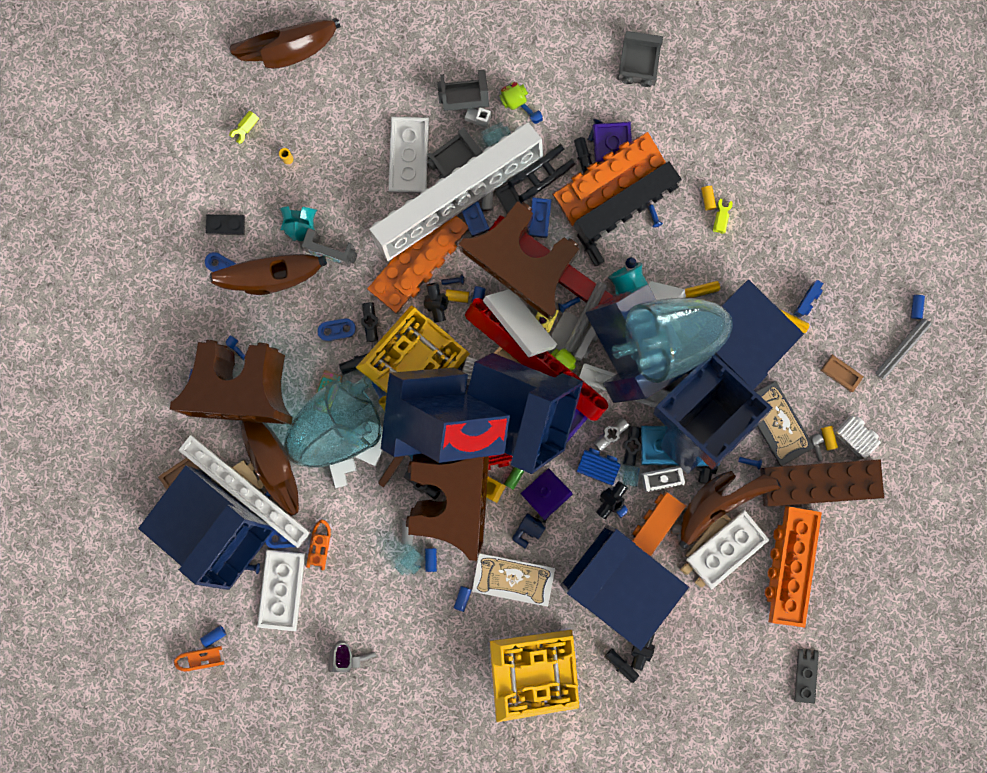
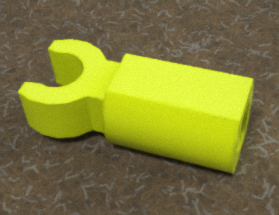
M248 111L238 123L237 129L229 132V136L233 138L238 133L239 138L236 142L242 143L245 134L249 133L259 118L253 112Z
M720 199L717 203L719 212H716L713 232L724 234L729 218L728 211L732 208L733 203L729 201L728 207H723V199Z

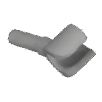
M816 433L810 437V440L815 447L818 461H823L819 444L824 442L820 434Z
M674 523L671 533L677 534L679 543L681 541L682 525ZM678 544L679 550H680V551H681V550H684V549H683L682 547H680L679 544Z
M375 652L362 656H352L351 668H359L360 661L376 657Z

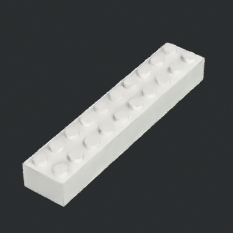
M529 123L517 127L512 134L502 137L497 144L487 147L482 154L472 157L467 164L461 168L454 169L449 176L439 179L434 186L423 190L419 196L408 200L398 210L390 212L388 217L382 221L375 222L369 229L375 245L387 261L391 260L542 158V138Z

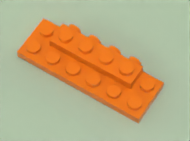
M645 132L630 143L628 141L624 142L618 147V151L607 153L602 157L603 161L598 164L597 162L592 163L587 167L588 170L583 174L581 172L571 177V182L552 194L571 226L574 225L576 220L666 163L649 132Z
M454 216L395 256L367 290L397 314L411 296L415 298L421 290L419 287L422 283L429 282L433 276L432 272L434 269H439L446 261L444 259L448 253L451 255L458 247L456 245L457 242L469 229L467 224L459 217Z
M785 506L783 524L778 525V528L773 533L776 541L775 548H772L770 553L773 559L772 567L768 569L770 582L769 586L765 589L767 602H771L768 620L770 623L804 628L806 626L822 512Z

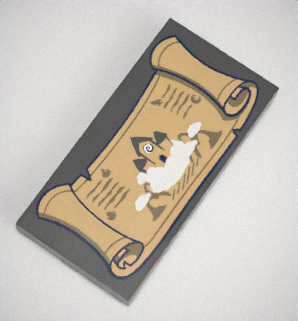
M776 381L756 392L773 407L769 415L757 427L780 466L815 448Z

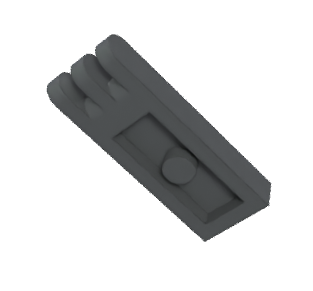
M798 649L795 702L815 704L818 650L813 651V658H811L810 649H806L805 657H803V649Z

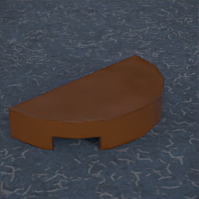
M405 456L394 457L378 481L380 486L383 488L386 486Z

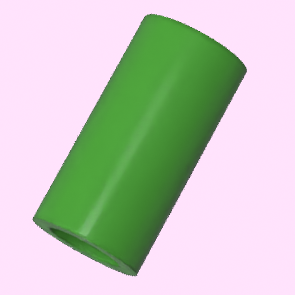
M513 467L504 485L514 490L524 471Z

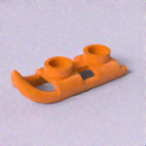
M319 520L313 528L306 568L314 565L321 566V570H325L331 536L330 526L325 520ZM321 523L327 528V536L316 534L317 528ZM315 545V546H316L315 553H312V552H313V546ZM321 547H325L324 555L320 554Z
M222 646L182 653L174 659V665L178 670L184 672L225 665V662L221 661L219 650H222ZM207 652V655L200 656L201 653ZM188 656L189 668L179 666L178 660ZM201 661H209V664L201 665Z

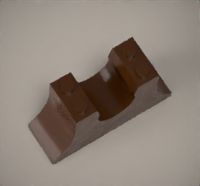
M517 201L496 227L478 237L463 238L459 243L460 252L551 321L556 314L555 290L558 282L578 256L580 249L573 239L569 238L567 240L564 237L553 245L552 250L546 256L533 258L526 255L521 250L519 241L528 232L532 223L533 213L529 205L524 202L521 204Z
M215 340L198 342L194 367L189 381L179 396L170 402L169 410L196 418L292 425L293 417L287 411L282 398L281 380L285 355L278 352L279 349L269 347V344L261 342L257 343V345H249L244 357V368L233 379V369L235 366L234 352L227 349L228 346L220 345Z
M423 453L414 454L412 461H409L408 465L411 481L422 485L430 484L437 486L444 492L447 500L441 502L432 500L417 501L414 508H411L410 515H407L406 527H409L408 535L430 537L445 541L460 549L469 560L477 561L484 545L489 456L438 463Z

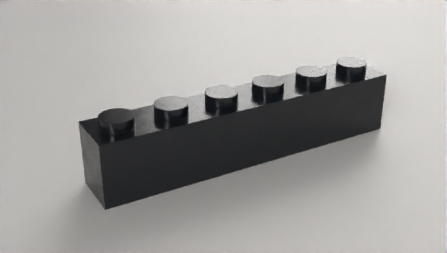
M668 161L576 220L573 226L585 244L590 241L595 243L602 238L601 234L604 232L611 233L617 228V224L621 221L623 223L628 222L633 218L632 214L638 211L640 214L648 208V204L652 201L655 204L664 198L663 194L666 192L671 194L679 188L678 184L682 179L670 161Z

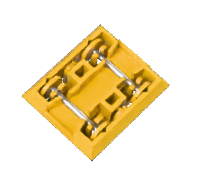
M411 305L356 368L387 393L389 373L439 369L441 366L442 368L458 369L470 353L437 324ZM398 334L402 336L399 340L396 337Z
M571 629L490 641L496 722L579 708L576 658Z

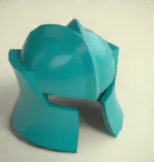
M289 206L279 208L283 217L280 230H283L293 241H304L308 228L315 230L313 220L317 212L316 209L303 206L301 211L290 210Z
M637 262L636 267L627 271L626 267H623L608 276V279L615 286V295L648 284L643 276L642 263Z

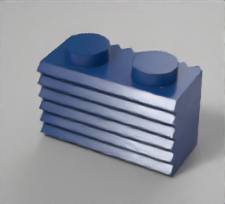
M589 448L588 451L584 450L576 472L612 486L621 466V463L617 462L618 458L607 455L605 458L599 455L600 451Z

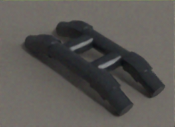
M561 143L527 169L507 181L510 187L519 184L527 177L534 186L519 195L521 202L535 196L576 165V162L571 158L555 171L549 163L565 150ZM543 166L549 176L540 182L534 172Z

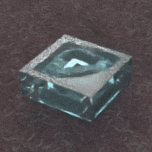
M626 465L623 485L637 487L640 468Z

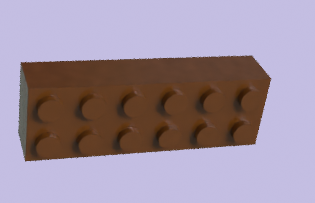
M881 459L760 468L761 476L768 475L774 477L781 484L780 489L763 494V506L766 507L884 498Z

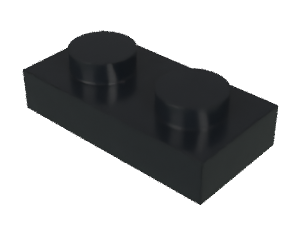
M206 214V234L245 235V215Z

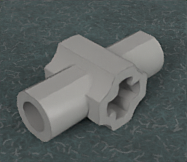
M621 417L612 426H607L603 430V434L593 444L599 451H602L611 442L615 443L619 440V435L629 427V424ZM608 429L610 431L614 430L616 432L614 434L615 439H609L607 437V435L609 434L607 432Z

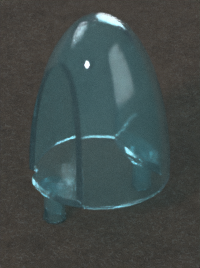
M669 298L637 304L630 309L627 315V343L613 346L612 352L620 350V352L613 354V356L618 359L631 355L632 359L638 364L639 372L647 380L653 383H660L694 369L716 354L728 341L733 329V320L730 313L724 307L703 299Z
M363 376L356 383H351L347 380L340 383L338 380H333L318 391L301 408L289 426L284 439V449L292 463L306 468L325 467L356 457L379 442L382 432L381 421L374 404L363 392L372 386V381L367 376Z

